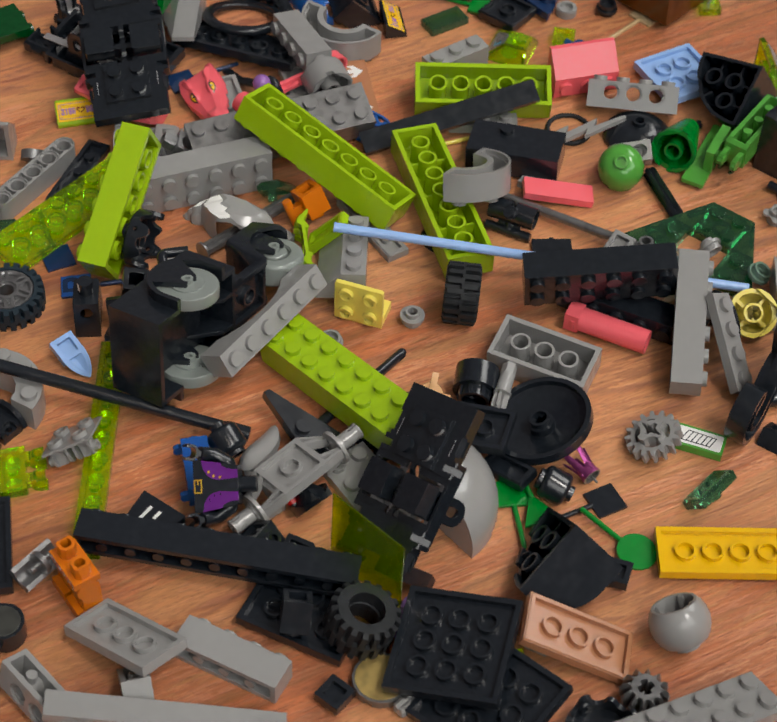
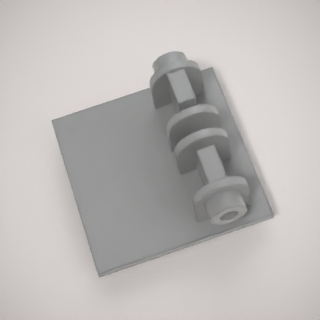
M99 416L94 419L86 417L80 420L76 426L70 428L63 426L53 433L52 439L47 443V447L41 457H48L50 466L59 468L76 461V458L82 459L83 456L87 457L97 453L98 449L101 448V444L97 438L93 439L92 436L102 417Z

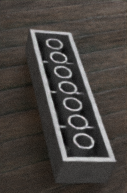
M361 82L291 98L292 101L346 141L359 137V132L375 127L376 120ZM236 112L184 124V132L186 133L184 140L189 150L256 135L242 127L241 123L234 119ZM269 146L272 151V159L282 157L275 149Z

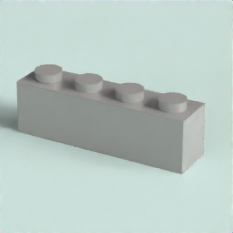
M298 9L273 14V22L271 23L272 34L278 38L280 44L286 48L289 55L294 58L297 65L303 71L314 61L316 56H332V49Z
M189 615L177 632L187 639L188 648L176 655L175 658L276 704L292 678V661L285 655L273 653L255 641L249 642L240 638L231 630H223L216 627L207 619Z

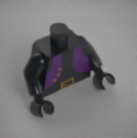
M193 444L182 445V447H189L191 449V455L189 457L181 456V458L193 461L195 513L184 517V519L190 517L194 519L195 525L193 527L200 528L201 526L205 527L222 523L236 513L238 505L243 504V493L258 492L257 475L242 476V467L235 463L232 456L218 448L197 447Z

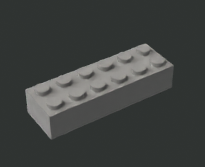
M252 136L158 157L141 209L160 213L196 205L213 195L225 193L236 196L273 187L272 151L269 145L262 142L258 136Z

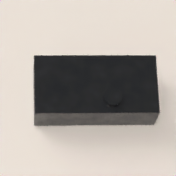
M476 119L466 146L465 167H473V154L481 148H488L503 152L511 158V177L520 178L522 175L557 181L565 155L566 133Z

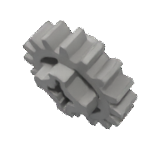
M650 411L648 417L641 414V420L639 422L632 420L633 428L626 429L628 435L624 439L629 453L633 454L635 460L642 457L644 463H647L649 459H653L654 463H657L659 457L667 460L669 452L672 454L677 453L675 446H681L680 438L684 437L678 419L675 420L673 414L666 416L664 411H660L658 415Z

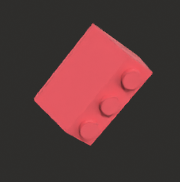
M610 37L550 46L548 65H551L553 97L588 93L589 79H594V75L608 76L607 80L616 81L619 76V66L615 39ZM610 85V86H607L604 90L616 89V88H615L614 86H611V85Z

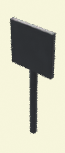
M611 483L583 494L588 504L582 507L586 510L593 509L599 519L628 507ZM577 508L562 515L569 518L582 512H580V508Z

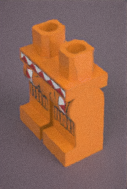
M68 535L55 543L56 547L49 551L52 561L58 568V574L51 578L52 584L64 601H66L75 617H78L103 601L101 586L98 582L101 576L76 539Z

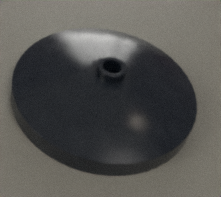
M556 377L536 378L513 387L506 409L517 411V420L505 455L530 466L558 461L574 452L586 440L593 425V409L585 391L572 381Z

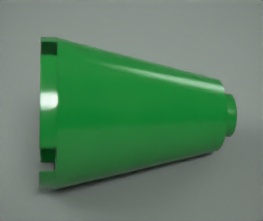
M685 118L659 132L651 144L655 163L658 166L662 165L667 168L666 171L669 172L687 170L694 163L697 155L700 132L698 123L693 119Z

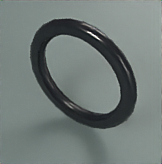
M225 0L209 5L202 15L207 26L219 32L239 36H256L272 33L271 23L273 20L262 25L240 26L224 23L213 16L216 13L233 9L259 11L273 17L274 13L281 11L272 5L259 1Z

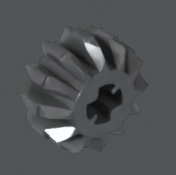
M649 668L644 674L636 669L633 675L627 674L622 685H620V703L624 707H633L639 713L669 702L668 682H660V674L650 675Z

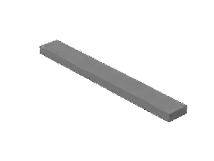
M45 689L41 721L287 722V713Z

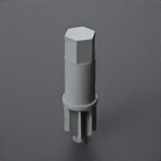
M511 361L503 363L497 386L493 390L491 407L506 409L508 400L511 398V390L518 369L516 363Z

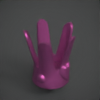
M581 446L577 448L584 464L579 459H573L570 455L564 457L573 468L566 464L563 465L576 473L584 484H589L593 480L595 483H598L596 478L601 470L592 463L585 448L582 449Z

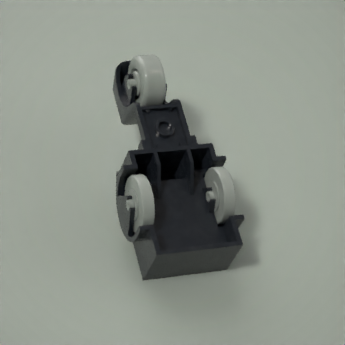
M251 222L227 240L225 245L226 264L189 251L188 246L160 250L157 254L158 264L149 271L147 278L108 305L113 388L159 407H164L172 399L182 401L184 399V389L201 388L216 381L219 377H213L212 372L207 369L200 356L215 341L241 327L244 322L266 306V286L279 287L281 279L294 266L304 265V253L301 247L287 240V231L281 225Z

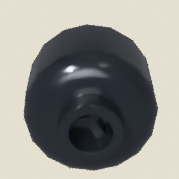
M221 420L209 428L211 433L207 439L211 448H218L234 459L246 450L244 446L247 439L235 422L224 423Z
M549 466L547 469L542 468L533 485L539 498L556 506L560 505L564 500L569 502L576 487L572 486V475L555 466Z

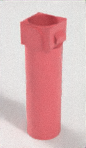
M571 302L565 312L563 328L575 333L579 331L644 354L647 350L652 336V331L592 310L587 308L586 304L580 302Z

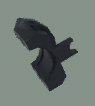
M0 399V443L5 446L28 425L16 408L7 401Z

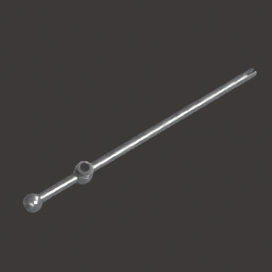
M510 193L502 196L515 201V205L522 203L540 210L539 215L602 239L608 240L613 234L609 230ZM642 236L636 245L654 244V241L650 236Z

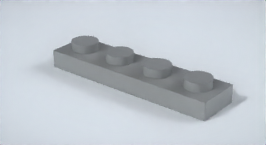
M711 293L706 295L705 298L730 394H739L746 382L752 383V376L745 358L746 353L742 346L739 326L736 323L733 303L729 293Z

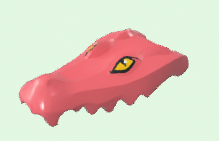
M210 62L204 66L205 69L187 81L184 79L179 82L180 93L185 103L201 120L229 113L226 84Z

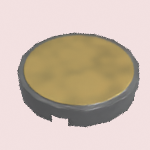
M388 653L378 654L377 658L372 660L369 657L365 661L360 660L355 665L352 673V687L356 690L357 698L363 703L372 704V707L375 708L392 707L400 697H405L404 695L386 693L382 690L381 685L390 657Z

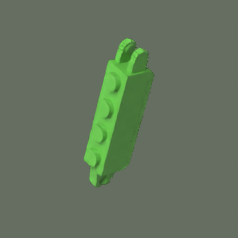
M767 94L732 131L726 140L724 149L718 155L717 164L722 165L727 161L730 163V170L735 171L739 167L743 168L756 154L765 114L777 106V98Z

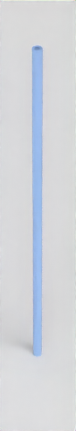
M334 222L333 232L520 260H522V253L533 252ZM708 278V282H713V288L736 292L749 289V283Z

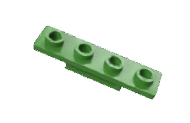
M716 124L712 126L697 151L694 163L682 175L681 182L700 189L703 188L717 165L716 160L724 149L728 136L732 133L731 127L723 124L722 126Z

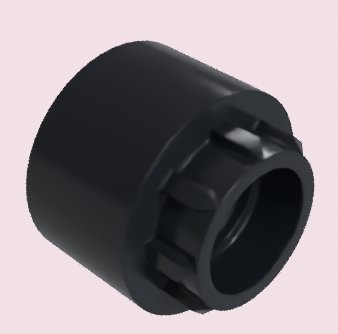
M467 358L459 361L456 365L453 383V393L456 395L457 400L488 406L493 398V390L497 386L500 369L494 363L480 358Z

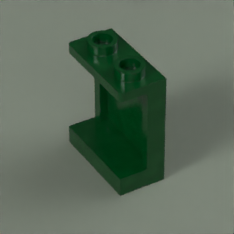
M14 3L0 7V45L23 37L26 40L34 32L33 25L26 21L23 11H19Z

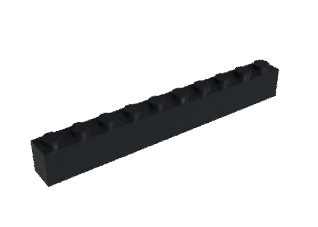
M81 508L73 533V538L76 539L86 554L288 589L312 591V593L333 596L337 588L342 587V584L346 582L352 584L353 580H359L362 556L351 552L331 551L322 547L302 546L293 542L273 541L264 537L244 536L239 533L215 531L211 528H198L182 523L163 522L154 518L146 519L130 516L125 513L105 512L95 508Z

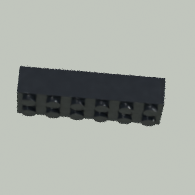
M675 242L522 253L524 305L541 306L543 304H567L569 302L581 301L590 303L596 300L616 301L625 298L642 299L654 296L664 298L675 295L679 271Z

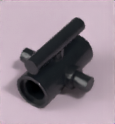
M500 197L498 202L489 203L487 209V216L498 219V222L486 219L484 228L529 243L532 234L522 231L521 227L533 231L538 222L540 210L522 203L515 205V201Z

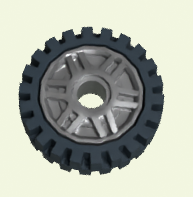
M4 263V267L0 268L1 332H6L7 327H11V331H17V326L20 325L22 329L26 328L27 322L33 324L35 317L38 319L41 317L42 311L44 312L46 294L42 278L39 274L37 275L34 269L30 270L29 266L23 265L21 268L19 263H14L13 267H10V263Z

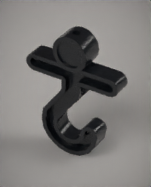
M777 326L774 331L772 350L764 362L755 383H745L725 424L724 436L743 446L747 445L758 431L777 394Z

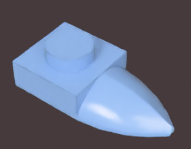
M71 330L49 343V348L64 367L67 366L79 375L91 377L92 364L90 357Z

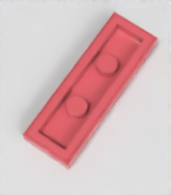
M526 176L523 178V199L592 208L594 204L593 188L591 185Z

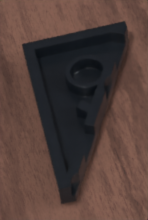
M270 389L263 392L262 398L291 440L296 437L322 436L325 431L333 433L336 437L340 434L339 431ZM324 447L315 449V451L322 454L329 451V449Z

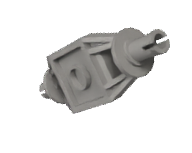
M352 423L337 437L333 433L325 431L322 436L296 437L254 469L252 475H257L258 492H247L243 495L245 509L227 521L230 529L234 533L240 534L255 521L272 519L286 509V504L323 474L328 476L341 463L349 462L350 456L347 449L364 437L361 429L355 423ZM324 447L329 449V451L322 454L315 451V449ZM263 490L268 499L260 506L256 500Z

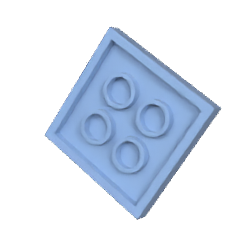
M689 43L634 61L633 68L643 79L653 80L652 85H662V81L675 82V87H680L678 104L700 97L697 72L702 56ZM654 90L662 98L661 92Z

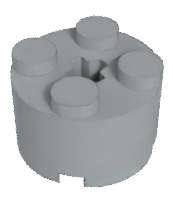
M325 55L316 56L300 78L308 94L353 84L352 77L343 63L336 57Z

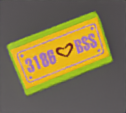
M79 97L54 102L58 128L95 124L91 100Z

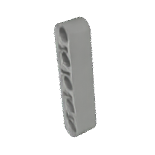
M60 137L0 187V222L12 220L63 175L76 157L75 144L71 138Z

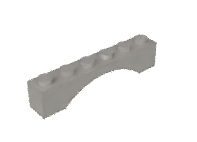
M316 264L294 266L281 279L276 294L259 313L241 327L215 341L200 356L207 369L212 372L213 377H233L327 286Z

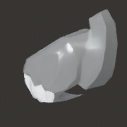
M225 193L213 195L188 209L183 215L184 219L190 220L192 224L203 225L211 238L217 235L216 222L231 223L240 230L251 222L274 224L268 212L246 200ZM286 230L287 240L294 242L295 234Z

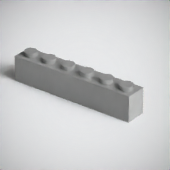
M679 248V271L675 293L669 394L700 396L701 388L707 387L708 371H703V364H708L709 349L704 348L705 341L709 342L710 326H706V319L711 317L705 296L712 293L713 282H708V276H713L714 261H709L710 251Z

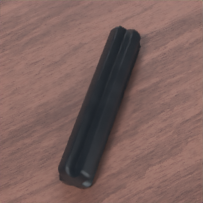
M655 167L646 168L644 170V177L672 220L680 219L683 210Z

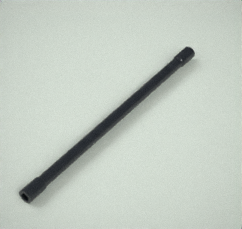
M0 359V373L206 430H209L212 425L221 421L220 419L169 405L159 407L126 393ZM236 423L248 442L251 427Z

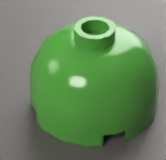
M620 143L610 146L604 150L599 158L597 166L599 179L613 191L622 192L632 189L640 182L643 176L644 163L642 156L637 149L627 144Z

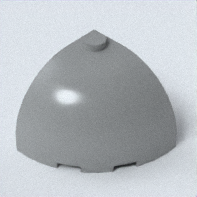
M471 445L461 465L467 470L454 496L455 499L461 501L465 506L464 518L455 527L441 524L439 529L468 556L473 558L486 546L492 536L497 522L499 499L496 481L488 463ZM419 474L418 476L419 478L433 485L438 486L439 489L442 485L421 474ZM449 507L446 516L453 517L455 509Z

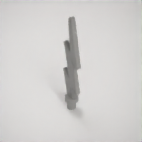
M622 115L596 125V118L571 131H568L569 127L565 126L557 130V132L566 133V143L584 134L585 139L626 121V116Z

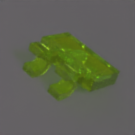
M24 446L0 450L1 497L10 496V498L29 495V488L37 491L49 490V481L46 478L45 471L47 469L46 457H41L44 452L43 447L35 448L31 451H26ZM29 466L33 469H37L33 472L27 473V467Z

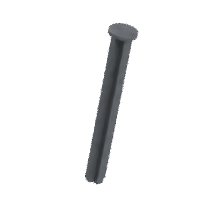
M289 193L262 210L268 212L272 219L285 211L282 205L283 200L289 198L292 204L295 201L292 194ZM233 225L204 243L198 242L196 244L198 254L210 258L212 253L223 248L227 240L238 233L240 229Z

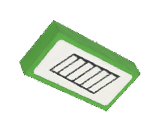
M680 423L684 437L680 438L682 445L675 446L676 449L716 461L721 460L727 437Z

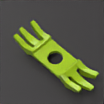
M306 209L297 217L293 234H295V240L301 243L304 253V264H314L312 262L314 252H309L307 241L309 225L305 221L308 216V209Z

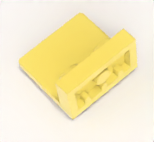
M336 279L334 316L381 329L391 309V301L384 300V291Z

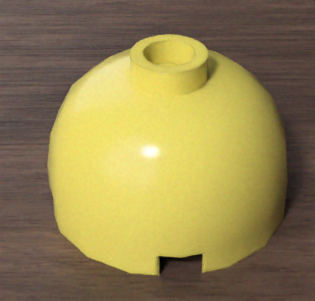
M750 288L741 290L731 298L739 318L741 337L753 339L765 336L774 328L777 323V304L769 293L762 289Z

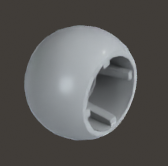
M681 592L666 596L657 601L649 612L648 625L650 634L661 648L671 652L689 653L699 648L701 643L708 638L712 619L706 603L699 596L690 592Z

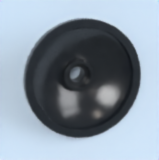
M625 111L609 119L611 120L622 115L626 116V121L604 130L603 139L608 147L614 144L651 139L652 144L655 136L668 128V126L653 114L643 111Z

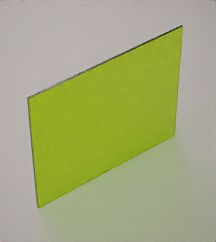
M333 493L331 551L351 552L362 556L359 580L362 583L365 580L371 581V584L375 586L376 584L381 585V589L392 593L391 598L397 599L399 603L397 608H401L405 548Z

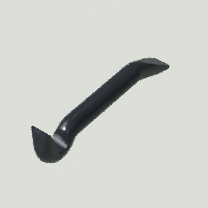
M230 68L223 71L224 75L235 74L239 85L253 87L254 78L242 77ZM268 76L271 85L284 94L279 81L273 76Z

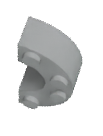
M308 0L303 6L301 14L332 50L340 52L348 61L365 59V62L381 53V31L365 24L352 29L335 28L327 23V7Z
M481 148L473 154V167H452L443 173V202H452L453 206L461 207L465 206L466 203L484 201L495 203L498 202V198L507 195L511 190V158L497 150Z
M0 348V359L38 369L26 356L6 348ZM0 373V389L13 394L10 398L11 405L22 415L27 425L36 430L43 420L46 411L43 384Z

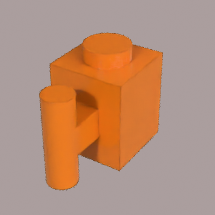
M307 179L290 191L295 201L294 204H292L289 198L282 201V205L293 227L297 217L304 210L308 209L307 218L313 221L322 217L331 208L321 185L311 179Z

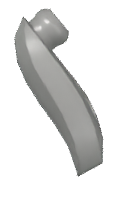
M271 426L242 453L239 465H241L245 476L252 475L254 469L278 451L281 437L277 426Z

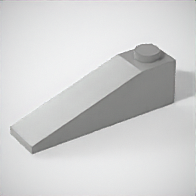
M171 0L162 15L165 27L167 26L168 34L172 41L195 40L203 19L202 14L207 8L206 0Z

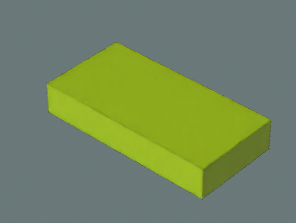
M341 211L310 233L308 239L309 252H314L315 254L343 233L333 232L334 222L348 224L349 215Z

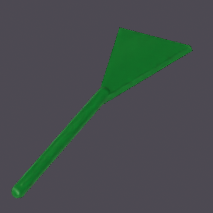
M528 485L525 488L529 497L525 528L533 527L548 508L547 505L534 496Z

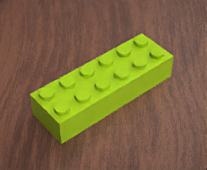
M416 62L414 74V115L533 79L540 102L509 112L517 113V118H549L552 107L551 65Z
M123 121L120 129H117L115 132V145L113 151L108 154L107 169L99 182L100 191L98 197H95L93 200L90 221L88 220L84 227L85 237L76 252L77 261L90 274L112 280L119 279L124 263L120 258L124 241L122 237L123 227L125 223H129L133 214L142 208L161 149V143L150 128Z

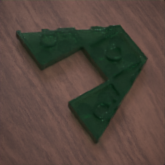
M715 202L625 233L637 239V241L642 236H650L653 238L654 244L675 242L676 248L688 235L700 241L708 237H718L722 246L720 251L727 255L713 270V276H708V278L749 283V289L752 288V281L749 279L747 268L753 263L755 222ZM718 289L722 292L729 293V295L732 297L738 293L736 291Z

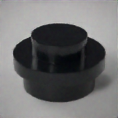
M600 0L596 5V11L604 17L616 14L618 8L615 0Z

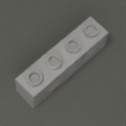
M594 75V79H589L586 106L677 115L680 87H675V82L662 81V85H652L653 80L639 79V83H630V78L617 77L616 81L607 80L608 76ZM611 85L617 89V95L613 99H608L604 95V89L607 86ZM628 89H638L640 96L636 101H630L627 98L626 92ZM658 90L661 92L662 99L659 103H652L649 100L651 91Z
M26 648L1 661L0 687L32 722H51L41 721L45 689L66 690Z

